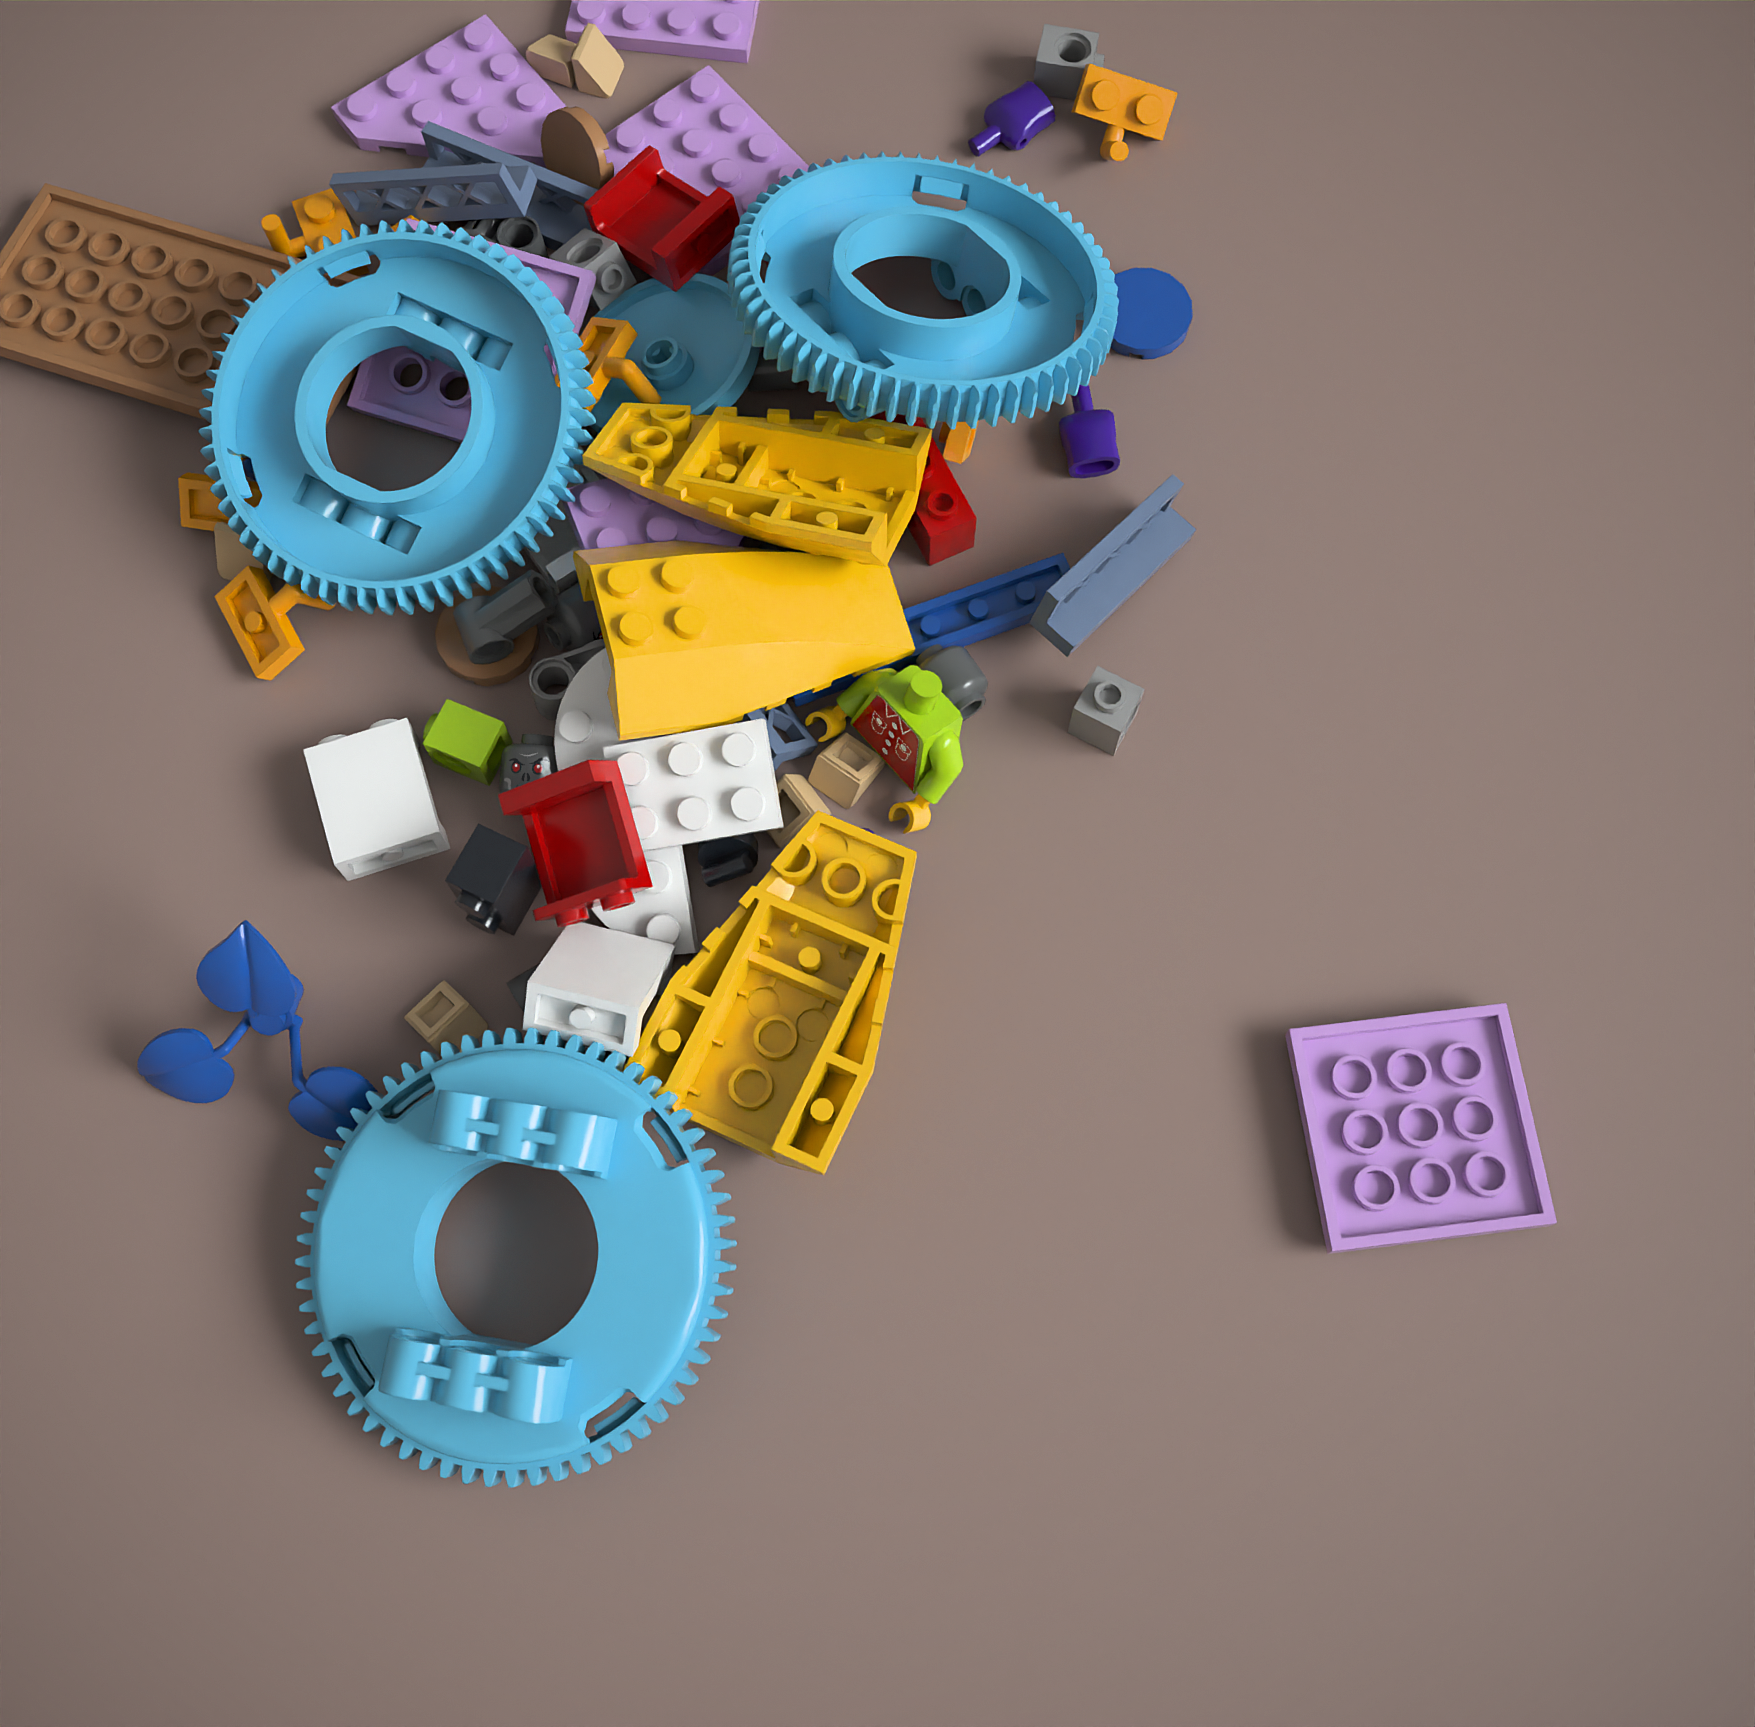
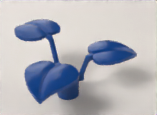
M245 920L224 940L206 953L198 966L196 974L197 983L202 993L217 1007L229 1012L247 1010L241 1022L225 1042L213 1049L207 1036L196 1029L179 1028L163 1032L154 1037L144 1047L137 1062L138 1072L141 1076L145 1077L149 1084L177 1099L192 1103L214 1102L225 1096L234 1082V1071L230 1064L222 1059V1057L226 1056L233 1049L249 1027L252 1026L258 1033L269 1036L276 1035L287 1029L289 1030L292 1083L300 1090L289 1102L288 1109L290 1114L308 1132L321 1138L344 1141L336 1129L339 1126L355 1129L358 1123L351 1115V1109L358 1108L370 1111L373 1107L369 1104L365 1094L368 1091H378L363 1076L344 1067H322L314 1070L308 1079L304 1077L300 1028L303 1019L295 1014L304 993L303 985L296 976L290 973L280 955L265 937Z

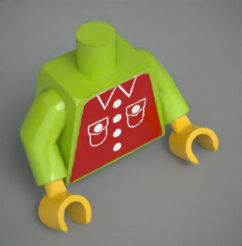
M910 665L899 673L893 668H885L863 674L836 698L838 703L836 706H827L808 715L805 721V725L809 726L820 719L825 720L827 732L818 739V742H824L843 733L846 727V717H851L850 724L908 788L914 794L918 793L913 800L896 803L890 808L888 818L891 822L901 820L909 814L910 822L904 829L903 834L922 830L929 825L931 812L928 806L930 803H938L960 774L963 767L959 742L963 721L962 715L954 704L941 692L942 682L935 673L921 670L915 665Z

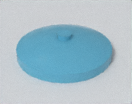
M696 273L677 292H674L655 278L649 279L626 290L594 316L628 321L638 335L626 353L625 359L632 360L661 396L660 404L691 405V414L697 416L711 415L717 406L731 407L749 384L758 362L760 347H753V334H744L743 322L736 320V308H731L730 305L731 295L728 294V283L706 274ZM611 378L600 400L591 411L596 419V423L590 426L597 433H600L622 402L640 403L622 379Z

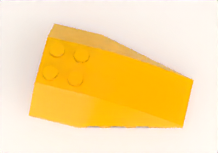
M622 402L584 452L582 458L583 465L629 490L681 514L724 530L778 546L805 551L811 555H827L853 560L862 565L886 567L916 509L931 442L932 429L867 418L857 423L850 422L842 413L834 411H815L814 419H790L789 409H768L767 417L737 416V407L717 406L711 415L697 416L691 414V405Z
M680 540L573 551V561L583 600H594L612 670L607 695L619 741L733 724L741 721L744 714L760 708H764L765 711L785 704L787 698L810 689L812 693L830 687L833 680L849 674L856 677L911 656L915 651L888 564L886 567L862 565L853 560L827 555H811L810 553Z
M818 810L771 863V870L757 886L752 885L738 901L740 905L720 928L716 926L702 942L703 948L687 966L682 965L670 979L640 1036L638 1048L633 1057L628 1059L623 1071L630 1064L636 1062L645 1068L639 1082L640 1084L652 1075L661 1079L662 1084L655 1096L658 1097L667 1091L674 1092L678 1099L670 1109V1112L673 1113L683 1108L690 1110L693 1116L687 1122L776 1163L824 1175L874 1071L917 852Z

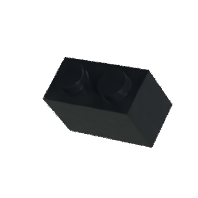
M479 823L445 879L457 898L455 904L467 912L466 920L469 923L490 934H495L499 928L513 936L542 887L536 863L528 847Z

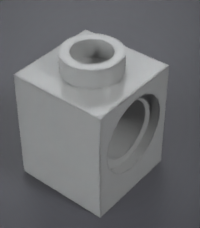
M1044 24L1036 59L1034 84L1046 96L1075 100L1085 65L1090 63L1103 68L1105 54L1097 53L1099 33Z
M586 228L549 256L552 260L593 271L597 279L588 305L600 311L637 282L617 243Z
M1097 666L1073 708L1067 733L1114 756L1137 715L1145 689Z

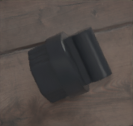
M754 833L698 843V861L703 867L702 877L708 887H713L753 872L758 862L759 848Z

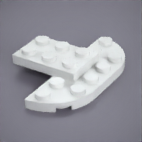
M605 647L579 670L561 701L554 737L557 769L560 771L586 760H611L618 762L653 887L634 893L635 903L629 906L603 912L601 905L591 909L609 929L676 945L674 954L698 953L699 945L682 845L784 828L766 720L757 719L668 736L659 735L619 741L607 695L612 670Z

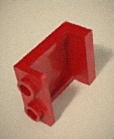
M651 145L647 146L634 159L629 161L622 170L584 203V210L593 232L615 241L627 261L674 292H677L732 241L735 227L740 223L733 194L719 186L709 196H706L665 170L659 151Z
M586 760L498 794L504 816L522 815L547 903L545 906L532 910L535 921L555 919L557 927L580 923L590 918L588 909L601 905L603 912L629 906L635 903L634 893L653 887L617 761Z

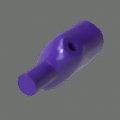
M1027 81L1014 91L1001 96L990 103L985 109L984 121L987 128L968 140L969 148L977 157L999 142L1011 150L1023 149L1035 135L1055 121V111L1050 100L1031 81Z
M1079 385L1077 395H1071L1074 413L1061 418L1059 421L1060 438L1067 456L1069 474L1074 478H1092L1106 475L1117 470L1120 466L1114 415L1110 410L1094 409L1089 385Z

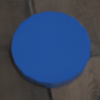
M1131 268L1117 273L1114 282L1118 287L1117 298L1119 299V304L1117 308V324L1111 348L1117 353L1128 357L1130 353L1142 355L1141 359H1155L1174 351L1184 342L1193 317L1192 300L1184 285L1172 275L1154 268Z

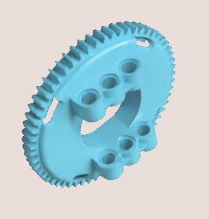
M881 151L876 158H869L863 152L859 159L852 160L846 154L840 163H836L831 158H828L823 167L813 162L810 164L807 172L798 168L794 171L792 178L786 175L781 177L779 185L772 183L768 186L766 193L761 192L757 195L756 202L748 205L747 212L741 215L740 223L735 227L729 251L727 281L728 294L731 295L730 305L731 308H736V320L743 322V333L753 334V347H764L763 357L766 360L778 358L777 370L779 372L793 369L792 381L794 383L806 379L809 381V392H827L826 401L832 402L835 400L842 415L850 422L856 423L886 411L887 422H892L897 414L906 415L905 419L908 426H913L917 417L926 418L929 428H934L937 422H946L950 429H955L957 422H966L971 429H976L978 420H985L991 427H994L997 424L998 417L1001 416L1010 423H1015L1018 411L1028 418L1033 417L1035 407L1048 412L1052 401L1062 405L1066 394L1077 395L1079 385L1087 386L1090 376H1096L1100 364H1104L1117 324L1119 299L1117 298L1118 287L1114 282L1115 274L1109 269L1110 261L1106 257H1102L1103 249L1101 246L1094 245L1093 235L1091 233H1084V226L1081 222L1071 223L1072 215L1069 211L1059 213L1056 201L1044 202L1043 193L1032 194L1028 192L1026 183L1020 186L1012 184L1010 175L1001 179L994 176L993 169L985 173L976 170L975 163L969 168L957 165L956 159L953 163L939 161L938 155L935 160L922 159L920 153L915 158L904 157L900 151L896 157H886ZM916 191L967 201L966 207L963 210L953 211L918 204L912 199V193ZM918 256L930 258L932 260V278L937 290L947 299L962 301L967 317L930 319L896 311L884 305L851 273L868 262L886 257ZM762 260L769 261L765 283H763L759 274ZM1076 320H1084L1081 336L1074 342Z
M401 219L397 231L394 232L387 222L381 220L377 234H374L367 225L361 224L359 237L353 238L347 230L342 229L341 242L333 244L328 237L323 236L324 249L315 252L311 247L305 245L307 258L299 263L294 258L287 256L291 268L284 274H281L276 269H271L275 281L269 287L256 283V287L261 295L255 302L242 298L248 311L243 318L231 315V320L238 327L233 335L220 333L221 337L228 343L225 352L212 351L213 356L221 362L218 370H206L207 376L215 382V387L203 389L201 392L205 398L212 402V406L200 409L199 413L211 425L200 428L198 432L211 444L203 447L200 452L206 459L212 462L204 471L208 477L216 482L210 487V490L216 497L222 500L218 505V509L230 518L227 525L240 535L239 541L253 552L252 555L259 562L267 566L274 575L283 578L287 584L291 586L301 584V590L308 596L315 599L319 595L322 601L331 606H334L338 601L342 607L349 611H353L358 603V607L367 614H373L378 602V608L388 616H392L396 608V602H398V606L402 611L412 615L415 608V600H418L419 605L428 612H432L435 603L434 597L436 596L445 605L451 607L453 606V591L458 590L466 599L472 598V587L470 584L477 582L487 591L491 589L488 575L492 572H495L504 580L508 579L509 576L504 566L505 563L511 560L518 566L523 567L525 562L519 552L525 546L533 552L538 553L540 551L537 542L533 539L538 532L548 537L554 535L546 524L549 517L564 521L566 516L557 507V504L560 500L565 502L575 501L576 498L566 488L568 482L574 484L583 483L584 481L583 477L573 469L574 464L583 465L582 455L584 452L578 449L579 445H590L594 441L587 430L581 429L582 426L596 423L593 414L589 410L583 409V407L596 403L592 393L588 389H583L594 382L589 372L583 369L590 363L584 352L578 350L583 343L578 334L572 331L575 325L570 317L563 313L565 311L558 298L556 299L547 284L540 281L536 273L529 266L524 267L520 259L514 254L508 256L505 250L497 243L490 246L480 234L472 240L470 235L461 227L453 235L451 230L442 222L434 232L427 222L421 220L414 231L407 221ZM376 255L380 260V266L376 273L355 279L340 287L331 286L324 277L325 273L330 278H333L351 269L370 264L369 256ZM545 345H548L554 359L560 387L556 386L552 368L544 350ZM405 346L421 354L425 359L432 362L437 359L445 365L466 374L471 392L470 422L459 449L439 472L424 482L409 488L395 491H379L336 470L326 443L327 413L338 386L355 366L380 351ZM241 457L251 458L255 479L262 494L260 503L256 507L244 501V499L250 498L253 495L245 477Z
M506 1028L503 1044L497 1032L486 1030L483 1034L482 1047L477 1038L464 1035L462 1036L461 1043L462 1052L453 1043H441L442 1060L432 1052H421L422 1070L417 1065L404 1062L401 1064L402 1073L405 1078L403 1082L398 1078L386 1075L382 1079L388 1092L387 1095L384 1096L382 1093L368 1091L365 1095L373 1108L370 1111L358 1108L351 1109L350 1113L358 1123L357 1127L353 1129L339 1126L336 1131L346 1142L343 1148L326 1146L324 1149L326 1154L335 1161L332 1168L316 1167L314 1170L321 1179L326 1181L324 1188L307 1189L306 1195L318 1201L319 1204L317 1211L301 1212L300 1217L309 1223H314L312 1233L298 1235L297 1241L305 1245H311L310 1255L295 1259V1264L302 1267H310L311 1277L297 1282L296 1288L312 1290L313 1299L299 1306V1311L315 1312L317 1321L312 1322L306 1327L304 1332L305 1334H322L324 1340L312 1351V1355H330L333 1362L329 1363L321 1374L323 1378L339 1374L342 1377L343 1381L339 1383L333 1392L335 1397L352 1393L356 1397L348 1408L347 1413L350 1416L363 1413L366 1410L370 1413L365 1421L363 1430L370 1432L384 1426L386 1429L380 1445L383 1447L393 1445L400 1439L403 1440L399 1453V1458L402 1460L415 1456L419 1450L422 1451L419 1461V1469L421 1470L436 1466L439 1459H441L440 1477H451L457 1474L460 1466H462V1483L469 1484L479 1479L483 1469L485 1487H492L501 1482L505 1471L508 1487L514 1488L524 1482L526 1470L531 1485L536 1486L547 1480L548 1468L555 1482L567 1478L569 1475V1461L577 1475L589 1471L591 1468L590 1453L599 1465L611 1461L612 1453L609 1442L620 1454L628 1451L633 1446L628 1430L640 1440L646 1438L652 1432L645 1418L646 1416L657 1423L664 1422L669 1417L661 1403L662 1400L673 1405L682 1403L685 1397L675 1384L677 1382L689 1386L696 1384L699 1377L688 1367L689 1363L706 1364L711 1359L705 1351L698 1347L700 1342H715L721 1337L715 1330L707 1327L709 1319H722L728 1316V1311L714 1305L715 1296L729 1295L734 1291L732 1287L718 1283L719 1273L734 1271L737 1268L734 1263L720 1260L721 1250L735 1247L737 1242L733 1239L720 1237V1228L734 1223L735 1218L734 1216L719 1215L716 1208L717 1205L730 1200L731 1195L729 1193L713 1192L711 1184L722 1179L725 1174L721 1170H705L703 1165L713 1158L716 1152L711 1148L695 1149L694 1144L705 1135V1132L702 1128H693L686 1131L683 1129V1126L693 1116V1113L684 1108L673 1113L670 1112V1109L678 1099L674 1092L667 1091L658 1097L655 1096L662 1084L661 1079L652 1075L640 1084L639 1082L645 1070L644 1066L633 1062L622 1072L626 1060L625 1054L614 1050L604 1062L606 1050H604L603 1044L594 1041L585 1053L582 1037L574 1034L568 1040L565 1047V1040L561 1039L560 1032L556 1030L549 1032L544 1045L543 1035L539 1034L535 1028H528L524 1043L519 1030ZM434 1089V1092L418 1101L421 1097H423L425 1094ZM647 1111L657 1115L650 1123L664 1140L676 1162L688 1160L689 1163L679 1167L667 1165L658 1147L642 1127L643 1115ZM504 1161L557 1170L564 1175L583 1196L592 1214L597 1232V1269L585 1302L564 1328L536 1345L472 1333L449 1309L442 1296L436 1277L434 1262L436 1236L439 1224L449 1203L471 1178L481 1171ZM626 1392L636 1395V1397L629 1400L614 1414L594 1426L598 1434L586 1437L584 1432L589 1419L607 1409Z

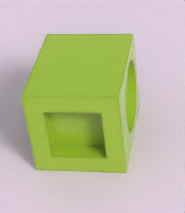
M446 699L440 712L432 714L428 719L423 732L424 742L422 744L433 763L490 786L501 765L503 749L511 745L513 741L503 721Z

